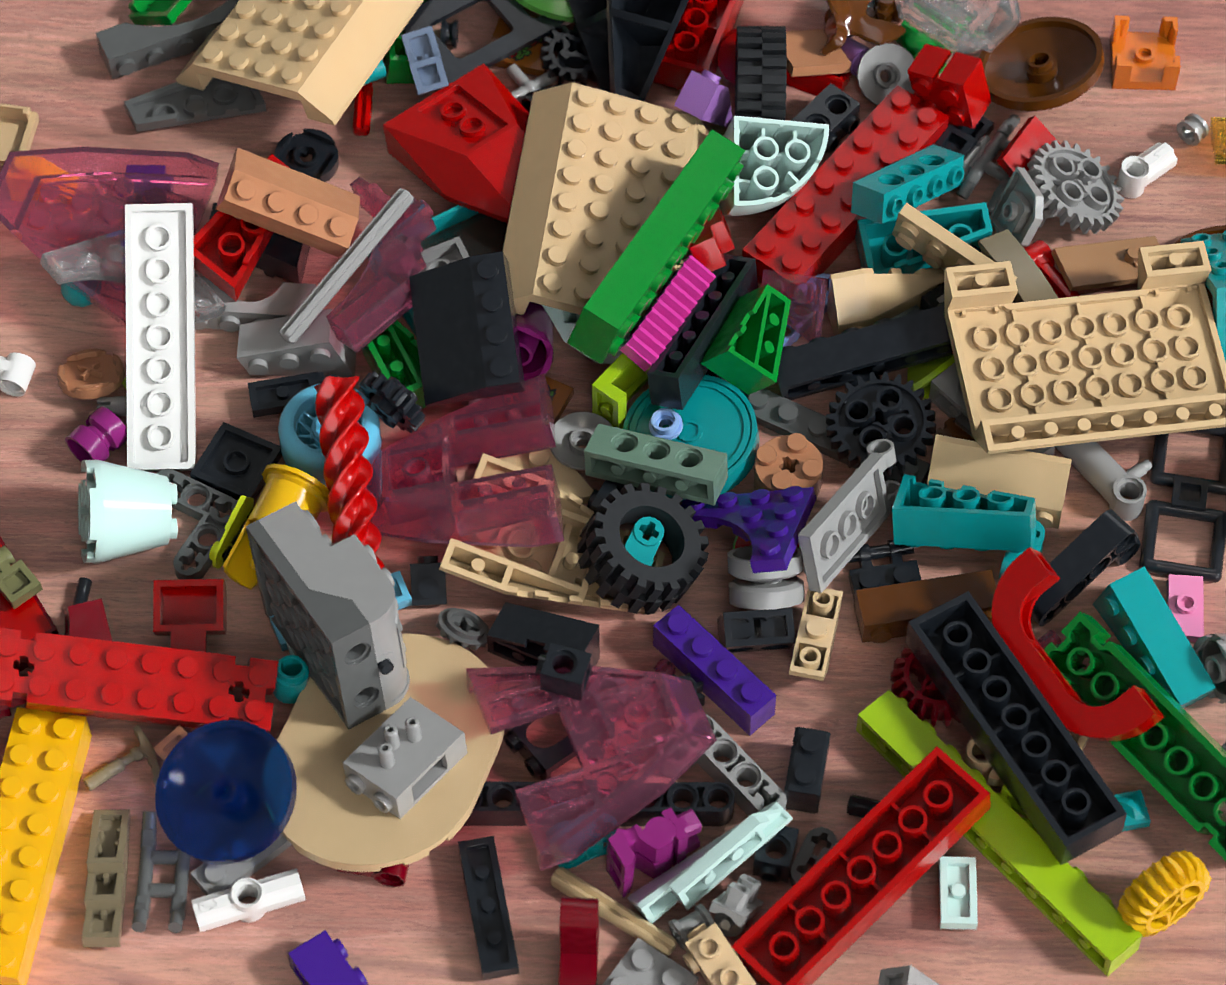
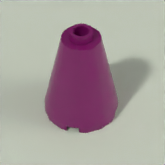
M529 302L524 315L516 314L525 382H528L529 379L544 377L552 365L554 356L553 322L541 304Z

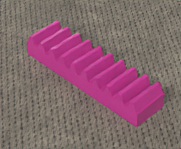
M689 255L682 261L619 350L644 371L649 369L658 360L659 355L665 350V346L672 340V337L679 330L678 328L684 323V319L691 313V310L704 295L705 290L716 278V275L692 255Z

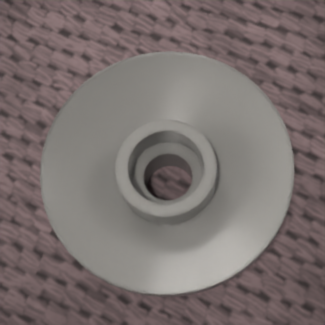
M890 43L877 45L869 49L861 58L857 68V82L862 94L875 105H879L897 85L913 94L914 90H912L907 72L914 61L912 55L903 47ZM882 70L888 73L889 78L887 82H883L880 79Z
M574 412L565 415L551 429L549 436L551 452L563 465L573 469L585 470V448L578 446H587L598 423L607 426L612 425L602 416L591 412Z

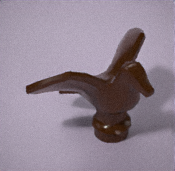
M826 0L829 9L825 13L824 21L825 32L829 38L821 53L827 56L829 53L841 48L846 42V38L857 36L878 46L891 43L900 38L906 29L893 22L870 18L866 11L871 0Z

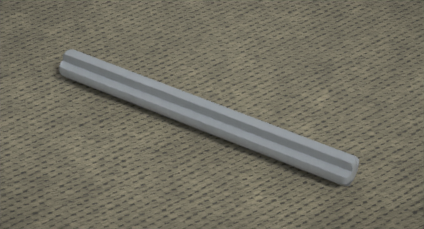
M399 188L280 329L279 334L285 341L291 344L297 342L414 202V197L409 191Z

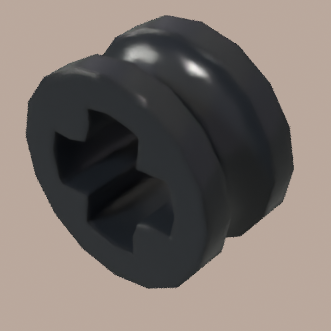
M447 20L442 21L440 40L445 46L451 45L452 48H457L459 36L458 20H454L453 23H448Z

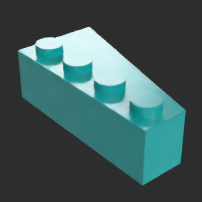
M986 202L920 211L970 246L980 248L978 241L991 236L993 232ZM897 217L884 224L870 219H860L857 221L855 241L861 268H873L874 274H888L891 268H901L902 274H914L919 269H937L927 264L923 256L914 249L907 250L897 243L896 237L892 235Z

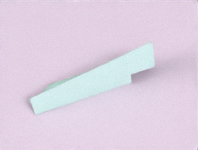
M774 801L757 813L751 814L737 826L630 894L628 900L652 924L678 901L689 910L792 821L793 818L777 801Z

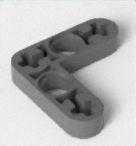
M163 469L156 474L167 476L169 482L177 485V504H173L172 508L199 520L173 560L175 574L178 579H202L212 565L209 553L213 545L203 546L198 542L199 538L205 534H213L217 537L216 541H220L230 515L220 518L219 511L226 513L228 510H231L232 512L238 501L178 471ZM195 494H201L206 497L205 502L199 506H192L187 501ZM195 559L196 568L189 567L187 571L184 570L183 564L190 565Z

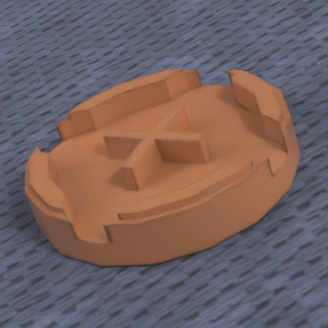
M86 349L73 353L66 358L67 362L63 366L62 364L59 365L57 370L58 384L63 393L72 398L83 400L98 399L111 394L121 386L125 373L123 362L119 356L114 353L113 356L108 355L106 350Z

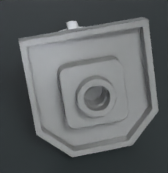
M1016 167L990 216L991 223L997 233L1008 229L1023 247L1029 246L1038 228H1041L1046 219L1050 218L1049 213L1051 211L1049 208L1043 209L1044 196L1025 168Z

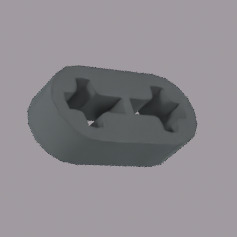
M814 828L806 835L791 867L790 883L792 887L800 880L801 874L806 872L809 865L814 866L837 844L835 834L828 828ZM821 840L826 841V848L823 847L819 856H815V844H819Z

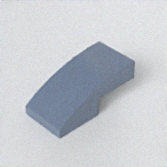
M429 26L402 34L401 37L418 95L448 87L449 83L433 27Z

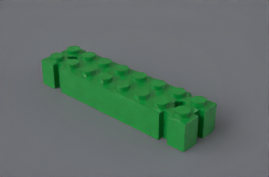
M1080 611L1061 631L1066 639L1060 645L1050 642L1044 651L1080 699L1089 706L1096 707L1109 704L1133 685L1145 690L1164 715V718L1138 736L1109 742L1198 833L1206 835L1211 833L1213 835L1208 844L1226 861V751L1121 645L1111 641L1106 643L1111 635L1092 616ZM1087 657L1090 659V661H1088V663L1090 664L1088 668L1085 670L1082 667H1086V665L1082 663L1084 659Z

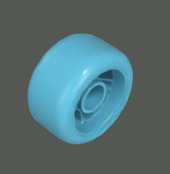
M315 384L298 392L286 404L279 419L278 435L281 453L286 465L313 476L326 486L323 474L325 457L319 442L321 424L315 410L317 391L314 386L318 384ZM354 388L364 399L365 403L364 411L358 422L366 429L369 435V443L362 455L374 467L382 446L379 417L367 406L370 400L361 391Z

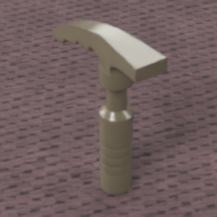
M139 725L135 726L133 730L140 742V746H135L123 758H116L83 779L89 791L94 790L99 785L124 771L125 766L135 760L138 762L143 757L148 759V764L154 776L153 782L157 789L160 788L161 775L157 756L152 744Z

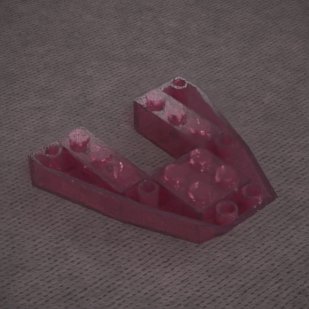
M543 373L526 380V391L487 397L435 420L382 449L372 463L373 476L366 487L377 500V510L371 521L377 526L381 536L449 544L450 539L453 538L469 545L529 548L564 541L561 497L552 464L458 482L457 466L478 463L483 453L495 458H503L556 447L553 403L545 374Z

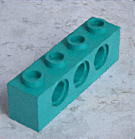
M933 144L853 182L851 213L884 224L898 217L899 212L906 203L916 208L961 186L964 178V155Z

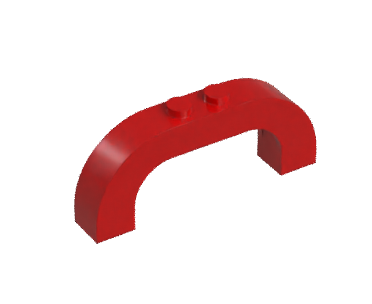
M1029 547L1007 567L997 584L992 601V625L1067 730L1101 741H1121L1146 732L1161 721L1164 715L1144 689L1133 685L1109 704L1096 707L1089 706L1080 699L1036 640L1031 627L1033 607L1038 598L1059 581L1060 577L1041 552Z

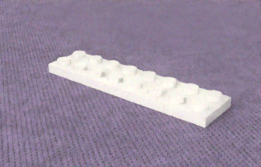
M125 204L127 467L147 472L161 471L163 469L190 471L196 465L193 204Z

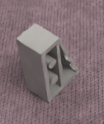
M332 308L322 310L294 344L285 341L279 334L280 329L291 316L240 324L237 359L249 375L293 376L320 371L324 373V376H355L357 343Z

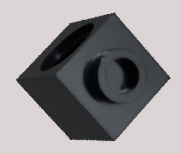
M551 643L547 655H540L536 667V675L540 676V690L582 701L592 672V654ZM559 668H567L570 670V672L566 674L557 673L555 670Z
M785 826L761 846L755 853L753 875H757L762 880L771 883L779 881L788 883L798 845L799 829ZM776 851L781 853L783 857L773 859L767 854Z

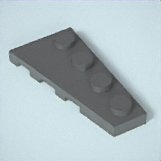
M212 78L204 90L175 82L124 101L125 109L137 132L267 111L266 103L258 89L217 78Z

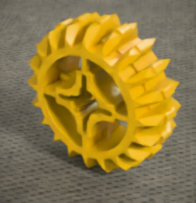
M1187 850L1172 852L1169 856H1163L1158 862H1152L1149 868L1142 870V873L1132 880V884L1125 888L1124 895L1120 897L1117 910L1121 914L1123 921L1135 931H1139L1143 935L1142 937L1156 935L1159 931H1166L1172 924L1176 925L1178 920L1186 917V914L1195 908L1196 903L1203 899L1204 893L1208 891L1211 881L1210 873L1205 868V864L1198 857L1196 858L1192 852Z

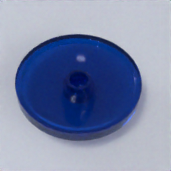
M222 720L206 724L195 729L180 740L168 754L162 765L155 789V805L160 825L169 840L176 847L202 862L223 865L248 860L268 848L280 836L293 813L297 795L296 773L292 760L283 745L257 725L239 720Z

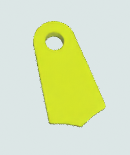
M244 495L240 496L224 527L225 532L221 540L216 541L211 547L209 559L212 560L213 567L219 569L223 566L222 554L228 546L233 545L231 544L232 539L243 522L247 521V516L253 509V498Z

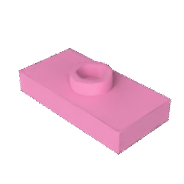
M1169 574L1167 579V605L1189 642H1196L1197 639L1204 636L1203 576Z

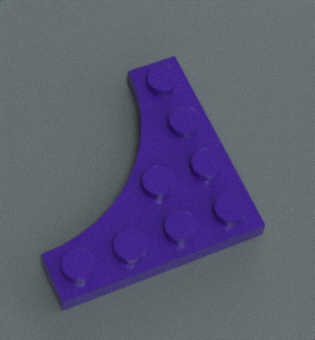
M791 486L784 490L768 491L767 489H758L752 493L742 494L726 492L719 495L715 505L686 499L683 500L681 506L686 509L691 505L696 511L692 517L693 521L702 520L705 528L717 529L725 525L732 528L733 534L741 537L746 542L750 541L752 544V556L750 559L752 572L764 573L787 571L798 544V534L807 523L816 501L814 487L801 488L800 486Z

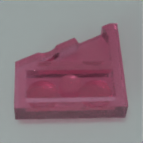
M763 270L761 287L768 284L791 299L787 324L808 341L821 337L828 279L775 270Z

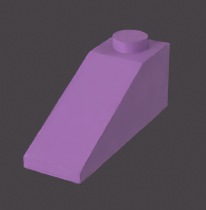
M704 69L702 74L691 70L674 106L703 121L727 128L733 119L729 88L719 83L721 77Z

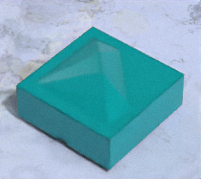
M1141 790L1114 795L1127 813L1122 832L1150 827L1151 819Z

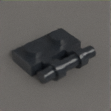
M894 539L887 540V544L869 547L868 543L864 544L848 562H859L860 565L859 569L849 570L848 577L853 599L855 600L856 590L921 580L917 560L903 562L902 555L914 554V548L907 547L906 545H895ZM888 557L890 559V564L873 566L871 561Z

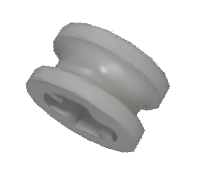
M1190 113L1185 117V120L1177 124V132L1184 142L1196 146L1201 142V139L1209 135V127L1202 117Z

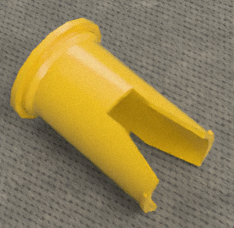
M274 463L265 467L262 476L266 485L223 564L225 574L234 582L249 590L258 583L246 526L295 501L302 510L307 509L315 520L320 512L328 511L327 501L330 492L328 488L313 476L288 465Z

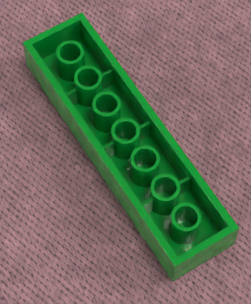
M713 129L710 131L583 307L567 341L568 344L600 364L603 363L608 354L612 356L617 354L625 341L624 337L626 334H631L643 310H648L657 296L656 292L660 287L663 288L671 277L672 269L675 265L679 266L689 250V245L691 243L694 244L704 229L703 225L706 221H711L720 206V201L722 199L725 200L735 185L733 182L744 167L740 160L746 150Z

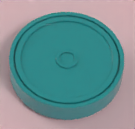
M705 375L684 409H672L681 416L683 422L682 432L672 441L727 453L728 479L720 493L721 495L737 486L754 466L760 444L754 409L747 397L731 383L717 377ZM647 389L632 404L625 417L623 429L651 435L649 421L652 415L657 410L667 407L652 405L650 392ZM664 425L661 428H666L671 425ZM665 494L669 498L673 497L672 495Z

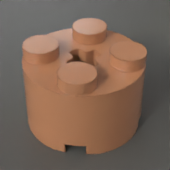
M800 433L779 436L769 440L757 450L754 470V491L758 489H767L768 491L784 490L791 486H800L801 488L814 487L817 500L821 490L823 459L819 450Z

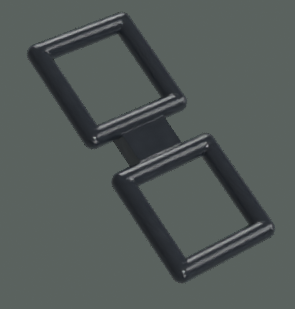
M1226 427L1186 431L1223 437L1218 481L1165 473L1169 433L1155 435L1150 481L1155 485L1173 488L1171 503L1151 500L1146 505L1139 567L1145 566L1150 573L1203 576V581L1219 582L1222 578L1226 543V512L1206 508L1207 493L1226 495ZM1159 515L1214 523L1209 568L1154 559Z

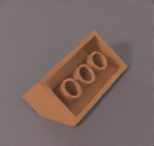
M237 147L215 209L340 257L349 249L359 219L360 196Z

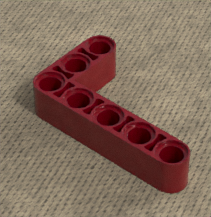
M561 897L558 985H597L599 899Z

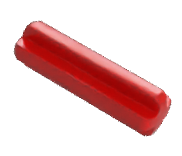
M373 83L364 85L354 100L352 128L356 136H368L370 133Z

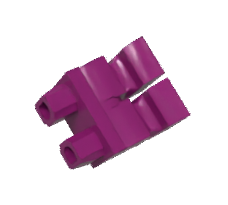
M668 808L661 812V817L649 820L644 829L638 825H634L629 829L618 828L616 833L608 838L606 870L623 898L632 889L634 867L655 879L669 870L672 865L675 866L686 859L687 853L700 848V840L697 833L702 831V825L692 809L676 816L672 808Z

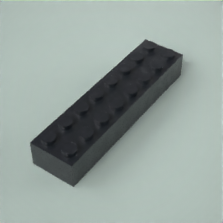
M969 591L908 622L906 644L1060 865L1122 833L1127 816L1126 811Z

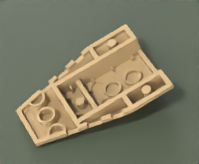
M483 453L439 570L506 595L628 612V604L623 603L618 609L610 605L613 597L609 594H606L603 599L595 592L600 586L596 582L589 585L584 578L589 569H580L578 560L583 553H577V544L582 539L579 537L582 529L594 514V511L583 505V500L572 493L569 496L556 487L557 483L548 477ZM620 529V538L625 545L631 531ZM657 549L653 558V567L662 566L665 553ZM641 607L638 611L639 614H645L644 607Z

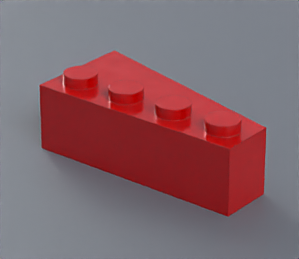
M272 153L267 158L270 161L288 167ZM217 211L194 236V268L234 301H237L274 232Z

